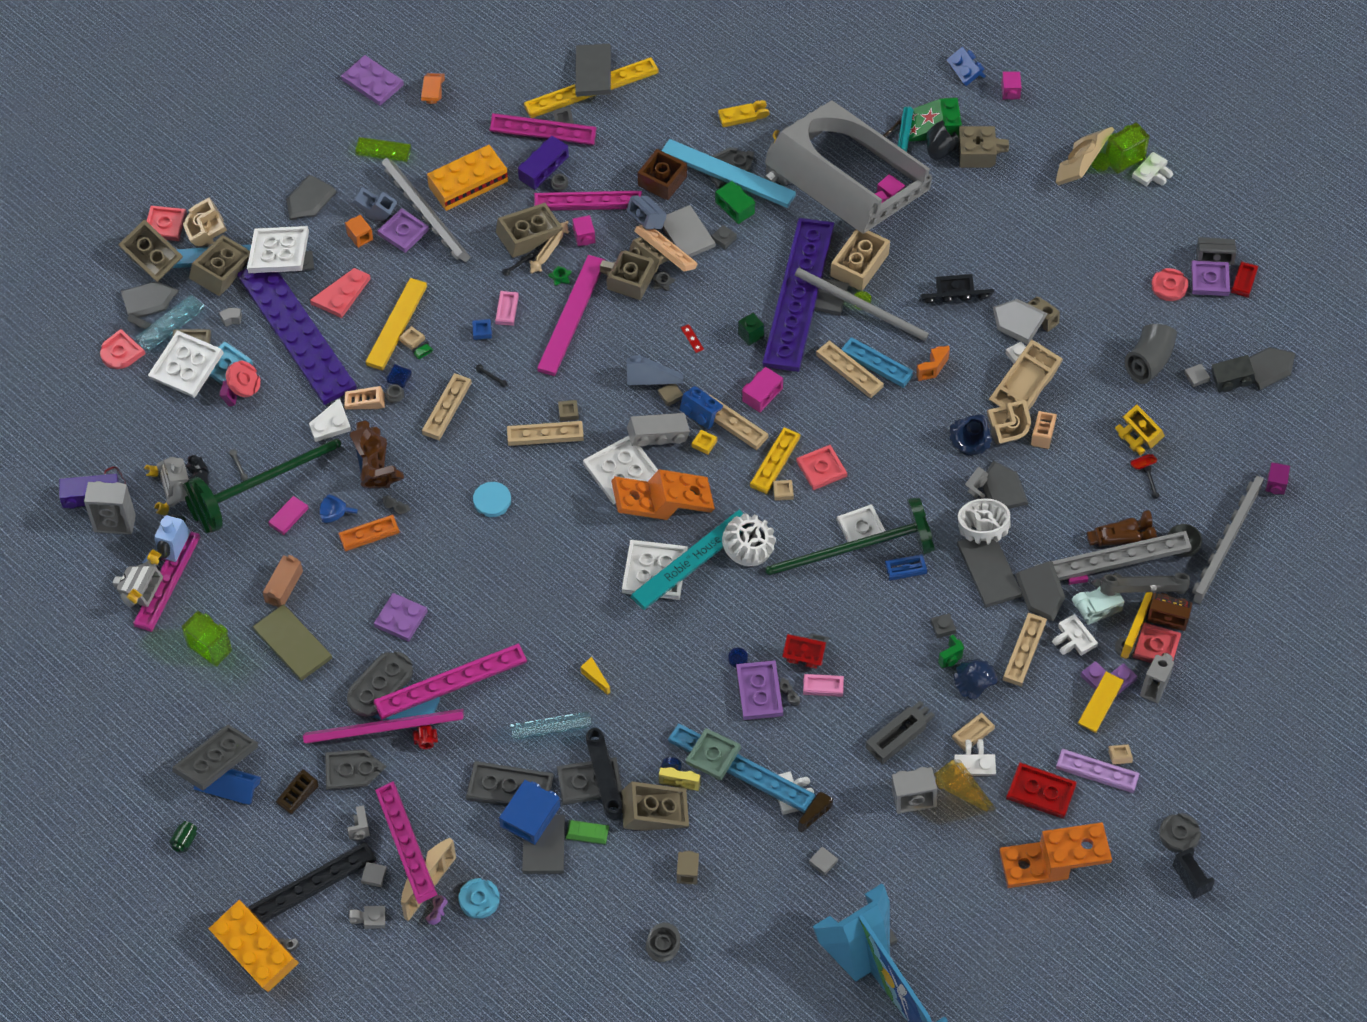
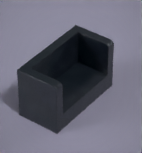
M1190 847L1175 855L1172 866L1195 899L1211 891L1215 880L1213 877L1207 879L1193 858L1194 848Z

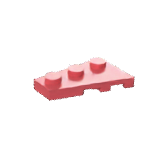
M353 268L310 299V303L342 318L369 282L370 275Z

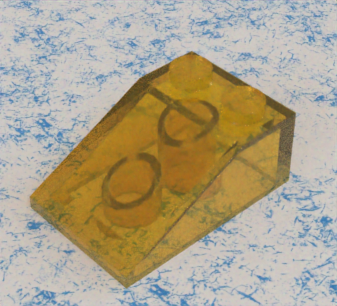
M953 759L934 773L936 777L935 782L941 790L945 789L947 792L986 812L996 809L961 760Z

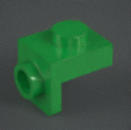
M954 635L949 636L948 645L950 648L939 653L938 663L942 669L947 666H953L958 660L962 659L964 646L961 640L956 639Z

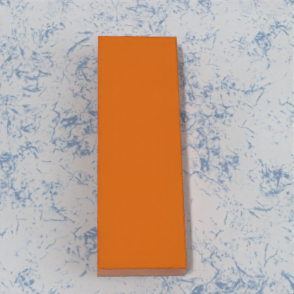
M390 515L339 532L338 534L344 550L348 551L400 532L394 516Z

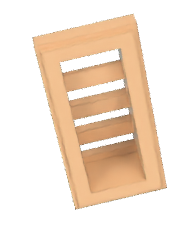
M381 386L346 391L344 408L346 410L385 408V393Z
M1038 411L1032 434V446L1045 449L1050 448L1057 414Z

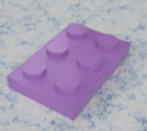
M366 55L341 75L342 81L379 106L404 85L402 79Z
M776 660L736 664L743 720L783 716Z

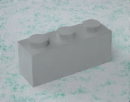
M685 413L632 416L627 425L632 446L663 445L667 443L680 444L686 442L690 432Z

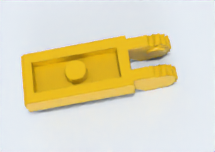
M765 100L718 110L722 127L753 122L767 117L770 113L765 108L767 106Z

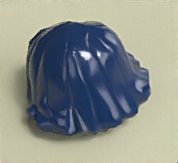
M984 415L968 416L964 419L956 420L955 424L950 426V440L953 447L958 448L960 453L976 455L982 454L986 449L990 448L992 438L990 437L988 421Z
M971 659L960 663V666L956 668L957 673H954L953 676L956 689H959V693L963 697L968 696L970 699H977L988 686L995 685L998 682L993 666L989 665L988 661Z

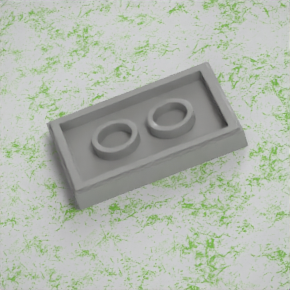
M691 205L667 214L662 227L670 241L689 257L715 247V241Z

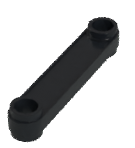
M591 728L586 734V744L603 809L609 819L616 820L622 814V802L605 738L600 729ZM597 737V738H599V739H597V740H592L591 738ZM611 807L618 808L615 811L609 810Z

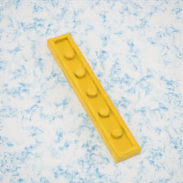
M413 278L409 279L366 360V366L384 370L399 341V337L403 334L427 288L426 282Z

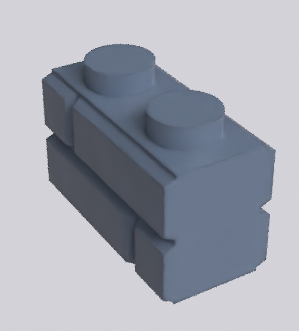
M648 196L630 197L627 212L645 229H662L667 216L666 212Z

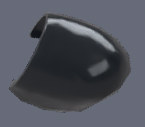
M943 120L932 126L926 134L927 152L930 158L935 160L942 159L950 154L960 142L955 131L950 136Z

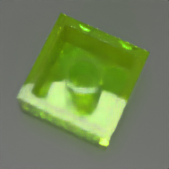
M1137 122L1127 125L1118 133H1113L1108 138L1105 162L1119 174L1146 158L1150 135Z
M197 610L182 626L187 646L215 667L232 651L228 630L222 624L217 625L213 622V619L205 613L203 615Z

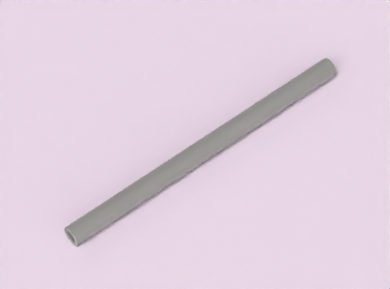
M798 268L795 273L796 277L923 341H926L929 335L928 332L801 268Z

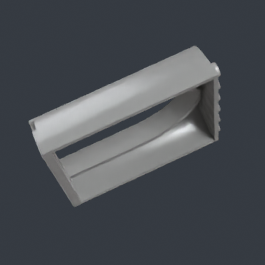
M833 100L823 106L821 105L812 113H808L804 118L797 120L791 126L784 128L777 137L773 147L767 152V166L862 234L929 191L931 187L932 175L929 174L930 168ZM823 131L849 135L914 182L881 203L882 199L822 157L813 147L810 140Z

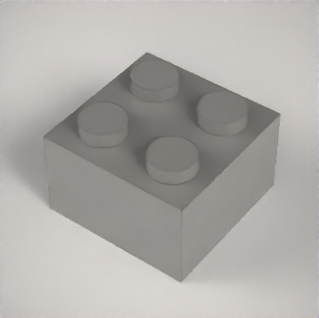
M920 767L914 771H899L896 774H892V794L897 814L937 807V786L932 767Z

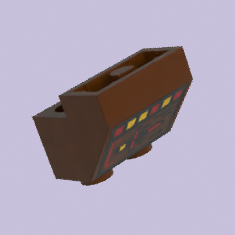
M1154 592L1147 622L1185 631L1193 602L1187 601L1184 598H1175L1164 593Z

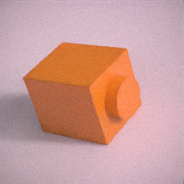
M361 215L345 222L346 233L358 248L373 240L372 229Z

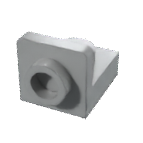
M978 467L965 484L969 488L967 492L975 498L978 496L984 498L985 495L978 488L986 483L989 474Z
M364 805L356 807L357 815H353L355 826L347 828L350 840H361L370 836Z

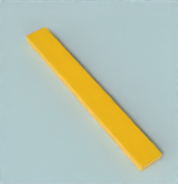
M652 57L611 71V90L658 74V68ZM574 84L524 102V108L529 117L534 118L593 96L576 97Z

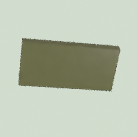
M284 604L253 626V630L300 681L332 659V655Z

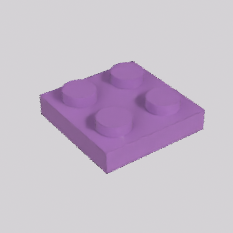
M401 208L378 230V235L406 253L429 231V226Z
M1192 261V294L1229 296V262Z
M392 593L375 620L374 627L409 642L428 612L427 607Z

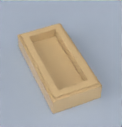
M981 712L954 733L952 739L965 751L966 740H971L972 746H974L978 739H983L995 729V725Z

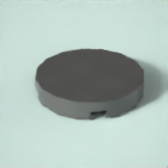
M1178 813V815H1169L1163 820L1159 829V835L1165 847L1180 853L1190 847L1195 848L1201 837V831L1197 821L1191 816Z

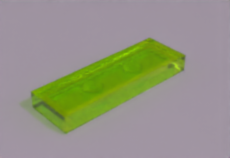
M359 137L355 154L408 162L411 144Z

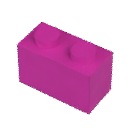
M767 367L761 372L758 371L753 380L743 387L742 401L756 411L761 412L783 389V377Z

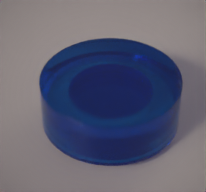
M733 648L728 654L729 664L736 668V664L747 663L748 654L743 648Z
M666 757L662 760L661 767H672L681 771L682 763L677 758Z

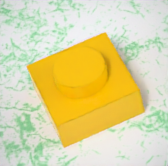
M700 430L692 442V448L708 455L717 443V437Z

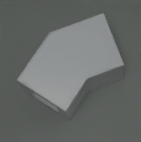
M227 308L219 312L220 319L225 327L241 323V308Z

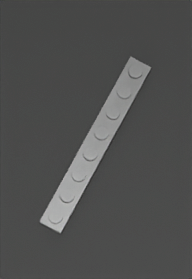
M385 158L381 163L385 166L384 171L391 178L394 177L395 180L393 182L395 185L404 190L403 195L408 200L414 202L412 206L418 212H422L424 221L433 226L431 228L437 236L440 235L443 238L441 242L447 248H451L452 251L450 253L457 260L461 259L467 262L471 258L398 166L388 158Z
M1256 476L1254 482H1249L1246 488L1247 495H1242L1238 504L1240 506L1239 510L1235 509L1232 514L1231 520L1233 522L1231 525H1226L1223 532L1225 535L1224 539H1219L1215 548L1217 549L1216 554H1211L1208 560V564H1210L1208 569H1203L1200 576L1201 582H1197L1193 588L1192 593L1195 594L1193 602L1201 604L1262 487L1264 478Z
M1183 531L1052 562L1059 581L1189 552L1191 551V544L1187 532Z

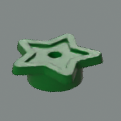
M557 266L548 276L554 280L555 286L561 283L569 284L568 277L572 271Z

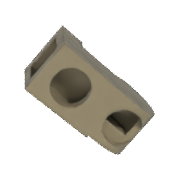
M1037 296L1027 303L1047 313L1042 322L1045 331L1049 332L1059 324L1060 311L1047 301Z

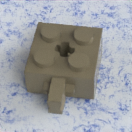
M959 126L958 138L960 142L958 150L960 168H991L996 165L998 153L1009 151V140L996 138L995 126Z
M624 250L620 252L616 262L602 260L600 272L607 275L608 290L641 300L655 274V262L653 259Z

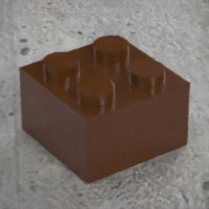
M656 149L637 172L638 186L668 201L687 178V163Z

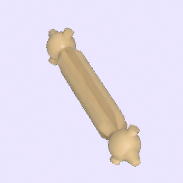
M568 221L560 223L563 228L562 231L548 239L536 256V260L529 262L531 264V274L542 271L541 265L546 262L563 238V233H569Z

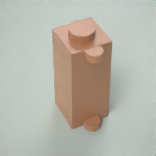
M283 555L263 591L265 603L277 607L285 605L303 572L301 561L292 555H288V557Z

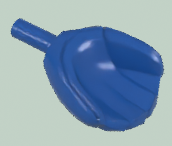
M330 494L323 499L319 510L323 523L337 521L345 512L357 514L358 509L346 507L344 501Z

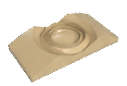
M1113 127L1086 135L1074 142L1073 150L1070 152L1068 160L1060 163L1056 178L1058 186L1084 176L1113 133Z
M1031 339L991 395L989 401L1002 407L1006 406L1007 403L1025 399L1029 411L1043 388L1053 378L1063 359Z
M451 838L440 842L427 852L425 863L434 886L456 859L454 841ZM407 878L402 892L401 905L404 919L409 921L422 903L418 904Z

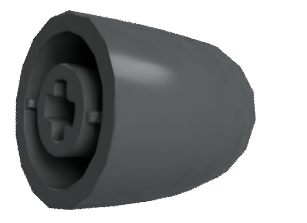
M1149 324L1142 328L1137 345L1125 357V368L1134 381L1146 384L1165 367L1175 346L1177 331L1174 328L1163 324Z

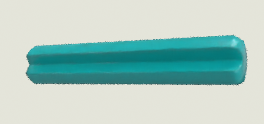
M911 106L903 108L897 145L906 152L914 111Z

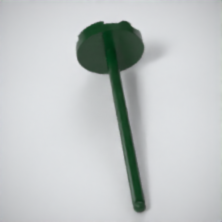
M334 439L215 495H213L208 485L201 478L194 477L183 484L188 495L185 496L188 509L194 520H199L205 533H213L220 530L223 520L218 503L339 448L342 444L341 440Z
M920 498L907 499L912 520L911 524L767 566L765 572L767 575L780 573L912 533L916 534L923 555L930 554L931 551H935V547Z

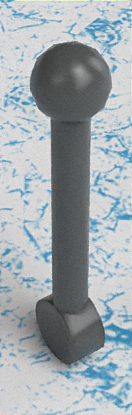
M235 449L230 450L229 454L234 458L241 474V480H247L248 475L244 473L240 465L237 451Z

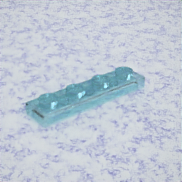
M191 294L136 336V342L149 352L170 336L173 330H178L204 309V305Z
M589 712L511 724L510 728L512 738L525 739L528 735L544 736L552 731L562 733L570 728L585 729L588 725H592Z

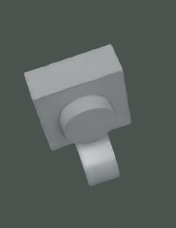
M364 906V912L349 910L350 924L364 923V929L385 928V906Z

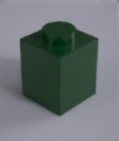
M753 312L738 321V334L750 346L764 338V324Z

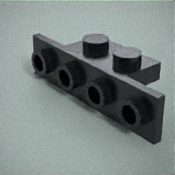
M973 274L939 276L935 278L937 293L921 294L919 301L934 303L935 300L942 299V302H951L953 298H960L961 301L971 300V297L978 296L979 299H988L993 295L994 289L974 290Z

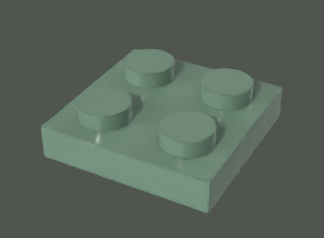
M705 728L685 761L686 764L722 780L740 751L741 745Z

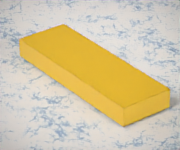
M1106 671L1078 724L1096 733L1124 680Z

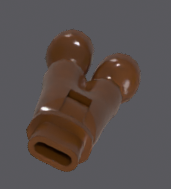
M1150 510L1143 511L1140 520L1127 518L1119 522L1096 527L1094 531L1087 532L1089 546L1098 545V547H1102V545H1125L1157 537L1155 527H1152Z

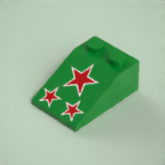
M942 98L913 108L909 142L926 141L927 131L942 120L945 122V128L950 136L954 131L959 135V126H962L958 98Z

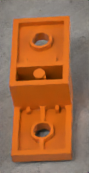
M659 469L648 482L616 476L611 480L618 513L668 520L678 508L709 513L715 509L708 477Z
M1103 822L1042 831L1040 842L999 849L1008 888L1067 880L1070 870L1073 868L1112 862ZM1089 842L1092 844V848L1085 849L1081 844ZM1025 861L1030 867L1022 869L1018 863Z

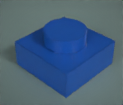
M491 319L472 321L474 340L492 338Z

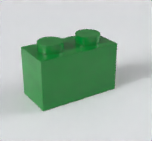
M733 181L715 191V203L737 224L755 214L754 199L748 196Z

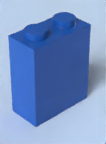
M524 780L500 815V827L535 845L559 810L560 797L553 791L542 789L536 782Z

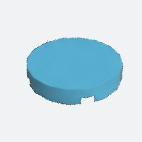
M484 483L475 490L473 495L474 507L477 512L485 514L487 517H498L504 514L510 507L511 493L502 483Z
M475 878L462 886L458 902L461 910L467 916L482 919L496 911L500 895L497 887L491 881Z

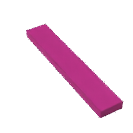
M492 113L490 132L549 139L551 136H554L560 141L588 145L595 144L597 130L593 126Z
M642 191L534 193V206L546 203L551 211L627 209L630 197L642 196Z
M190 531L177 561L165 560L160 570L163 579L149 606L141 607L133 622L134 627L150 632L153 631L200 539V534Z

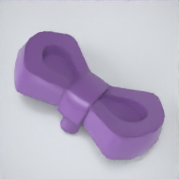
M437 895L432 900L434 908L425 918L431 925L440 922L441 916L445 914L443 908L448 901L442 895Z

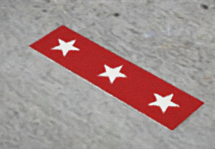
M690 325L681 327L696 353L703 351L704 348Z

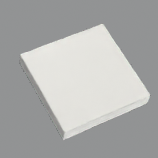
M872 504L837 516V522L847 542L886 531Z

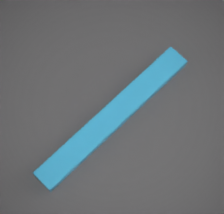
M669 139L661 150L687 163L688 167L726 183L733 181L743 190L786 208L789 207L796 196V192L674 140Z

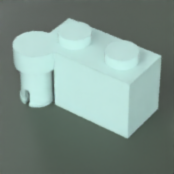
M1098 587L1091 592L1087 591L1076 594L1072 598V602L1080 611L1087 625L1123 610L1124 600L1120 593L1108 596L1100 591L1101 588Z

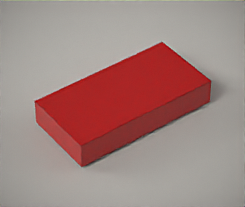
M1241 261L1231 293L1249 298L1259 266Z

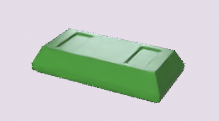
M569 820L566 839L606 845L609 825Z

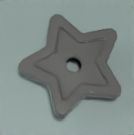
M666 271L652 277V280L655 282V290L663 288L669 291V285L675 282V279L671 278Z

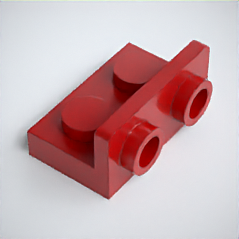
M787 634L782 657L787 658L786 662L798 664V661L806 662L807 667L817 668L818 665H823L826 642Z

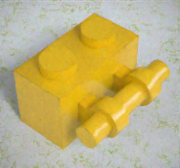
M1137 404L1123 416L1127 426L1124 428L1121 424H1118L1115 427V430L1119 433L1118 436L1122 440L1125 439L1130 448L1139 455L1145 452V449L1141 446L1144 442L1151 449L1165 437L1162 429ZM1132 431L1139 436L1136 440L1130 435Z

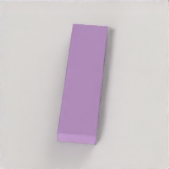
M1065 749L1061 750L1056 765L1058 770L1130 793H1134L1140 774Z

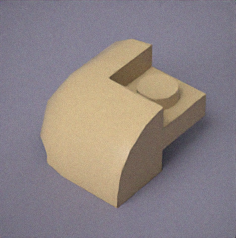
M210 197L188 210L189 214L185 222H183L186 234L190 242L195 246L213 244V238L227 231L224 220Z
M1025 399L987 410L992 429L991 435L997 445L1018 440L1029 431L1031 418Z

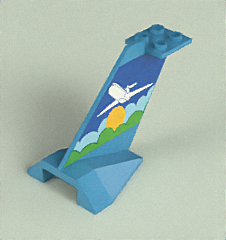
M882 883L865 893L868 905L838 923L831 916H828L812 926L818 943L855 982L871 972L907 1022H932L930 1015L890 957V901ZM943 1017V1018H941L940 1020H938L937 1022H948V1021H947V1018H946V1017Z

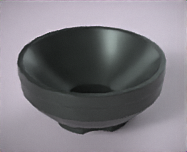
M1179 524L1172 527L1167 535L1186 531L1191 544V551L1175 555L1178 557L1195 555L1202 544V536L1199 530L1189 524Z

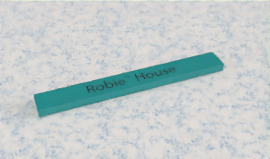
M740 509L633 592L631 598L643 610L647 609L724 548L722 536L725 528L734 517H741L744 513ZM745 524L742 527L746 529L750 527L752 524Z

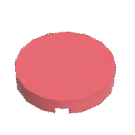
M1165 268L1155 273L1152 278V290L1157 297L1165 301L1180 300L1188 290V279L1179 270Z
M245 361L235 362L226 370L227 385L231 391L241 397H250L258 392L261 380L256 374L257 370L255 367Z

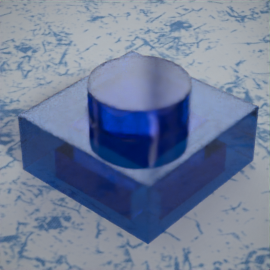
M394 364L386 378L387 383L396 384L404 388L412 372L407 368Z

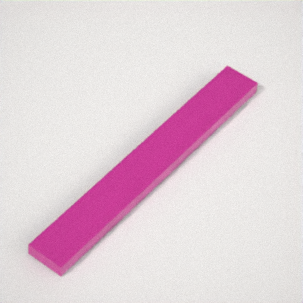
M591 255L587 256L537 367L538 372L552 376L556 375L600 277V264L605 259Z
M518 643L374 700V705L382 720L527 662V659Z
M464 709L306 732L303 735L304 743H312L462 720L464 718Z
M390 782L375 791L418 904L438 894L394 782Z

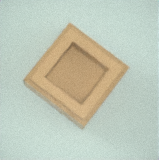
M412 326L399 337V341L412 351L425 340V335Z
M792 480L773 481L775 501L794 499Z
M1129 744L1109 746L1108 752L1112 765L1132 763L1133 757Z

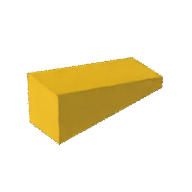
M590 657L580 667L581 673L608 695L610 693V686L593 658Z

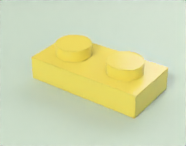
M661 767L659 784L699 791L700 775L693 771L683 772L672 767Z

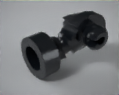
M196 455L189 456L187 459L188 463L186 464L188 471L192 473L189 480L199 477L209 485V471L203 459Z

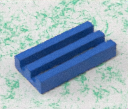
M923 554L885 561L889 581L927 574Z

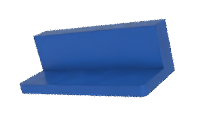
M230 769L203 791L194 786V789L250 805L254 789L260 785L261 777Z

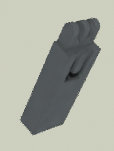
M921 701L912 708L909 706L866 741L865 748L882 765L926 729L927 723L935 716L933 712L928 713V707L925 706L921 709L924 705ZM909 720L910 723L905 725L907 730H901L899 727Z

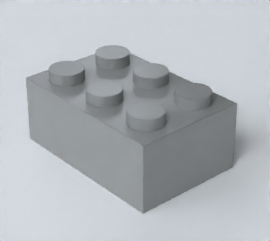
M101 481L88 482L84 503L93 531L132 534L136 514L127 484L119 482L104 483Z

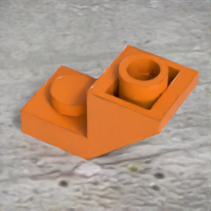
M427 73L424 76L421 101L435 104L442 98L441 84L445 81V74Z
M949 345L931 349L930 362H923L917 365L916 376L918 381L937 377L949 359Z

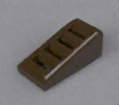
M302 769L277 799L276 804L291 815L319 787L317 780ZM301 787L303 789V792H301L297 788ZM292 793L296 794V795L298 796V798L296 799V798H295L294 796H292L291 794H292ZM288 798L293 804L290 805L285 800Z
M821 791L818 792L799 820L798 831L802 833L829 811L833 806V798Z

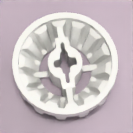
M994 499L970 501L958 513L960 533L970 542L975 539L977 544H980L981 541H986L988 545L992 539L998 542L1001 537L1008 534V529L1011 527L1010 511L1006 505Z
M745 513L741 517L736 516L728 523L723 532L722 543L724 550L738 564L744 566L760 565L769 558L774 550L776 538L773 536L774 530L771 527L768 528L766 520L762 522L757 519L758 515L754 514L752 517H749ZM745 524H754L753 527L746 529L742 527ZM759 528L763 530L765 540L761 538ZM758 541L762 543L760 546H756Z

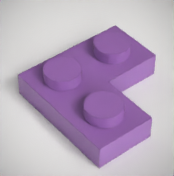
M1095 661L1081 672V677L1096 690L1106 670ZM1124 663L1111 673L1124 680L1118 694L1134 683L1138 677Z

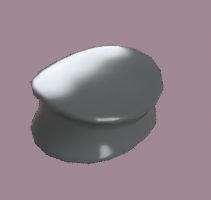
M671 923L657 924L649 932L646 941L648 955L657 962H666L676 956L680 948V933L678 929Z

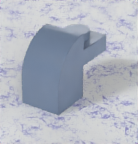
M361 187L352 203L365 211L364 216L367 218L383 221L391 214L398 201L383 191L378 196H375Z

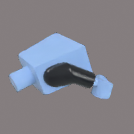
M166 515L161 520L154 538L157 552L161 554L158 558L159 562L164 559L177 561L190 534V530L185 524L186 518L184 516ZM148 554L146 555V558L143 560L142 563H146V562H147V560H148V559H147Z

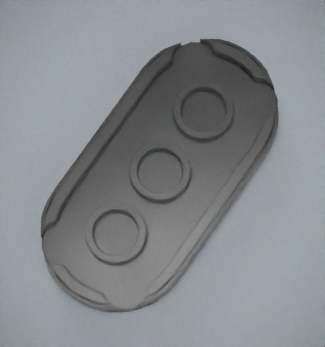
M395 651L394 653L387 652L380 655L349 688L347 702L350 710L362 717H371L378 714L374 700L403 689L411 680L413 667L410 658L404 653Z

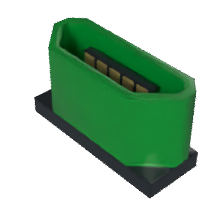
M427 341L413 349V354L418 359H421L430 354L433 349Z

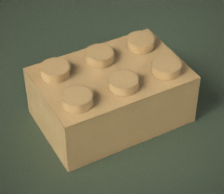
M856 229L832 261L830 276L863 291L889 255L890 240L869 230L862 234Z

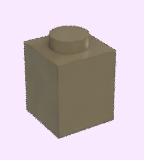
M693 851L678 852L677 883L697 884L699 853Z

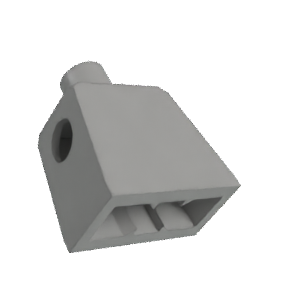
M1163 653L1161 656H1155L1146 673L1140 693L1141 697L1159 703L1174 666L1173 657L1170 654ZM1153 679L1159 681L1158 685L1153 682Z

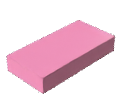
M500 291L495 324L514 326L519 298L518 292Z
M804 674L803 695L843 697L844 676Z

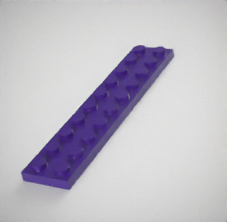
M798 219L762 362L763 367L800 371L819 288L796 277L795 273L798 268H801L822 279L834 231V222Z
M247 269L238 272L237 278L323 405L344 396L346 391L357 389L355 382L279 272L248 273Z

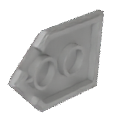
M1018 299L993 307L998 331L1027 345L1047 316L1046 312Z

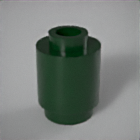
M183 821L182 824H179L169 841L172 845L171 848L179 853H182V851L187 852L197 835V827L188 821Z

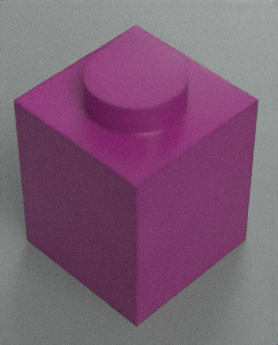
M1271 462L1265 491L1284 495L1290 466Z

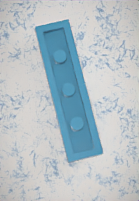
M852 337L841 349L860 365L902 388L913 377V370Z

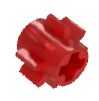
M431 725L417 727V731L413 732L414 745L419 744L420 749L432 748L434 743L438 742L437 730H432Z

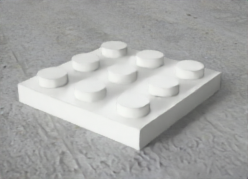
M308 226L254 229L247 265L248 273L302 271L309 235Z
M177 330L148 376L156 382L195 398L224 352L216 346Z
M629 435L583 460V465L613 505L616 501L611 480L615 476L648 482L658 471L640 446H632Z
M630 540L622 593L632 594L686 552L688 546ZM683 580L661 598L680 600Z

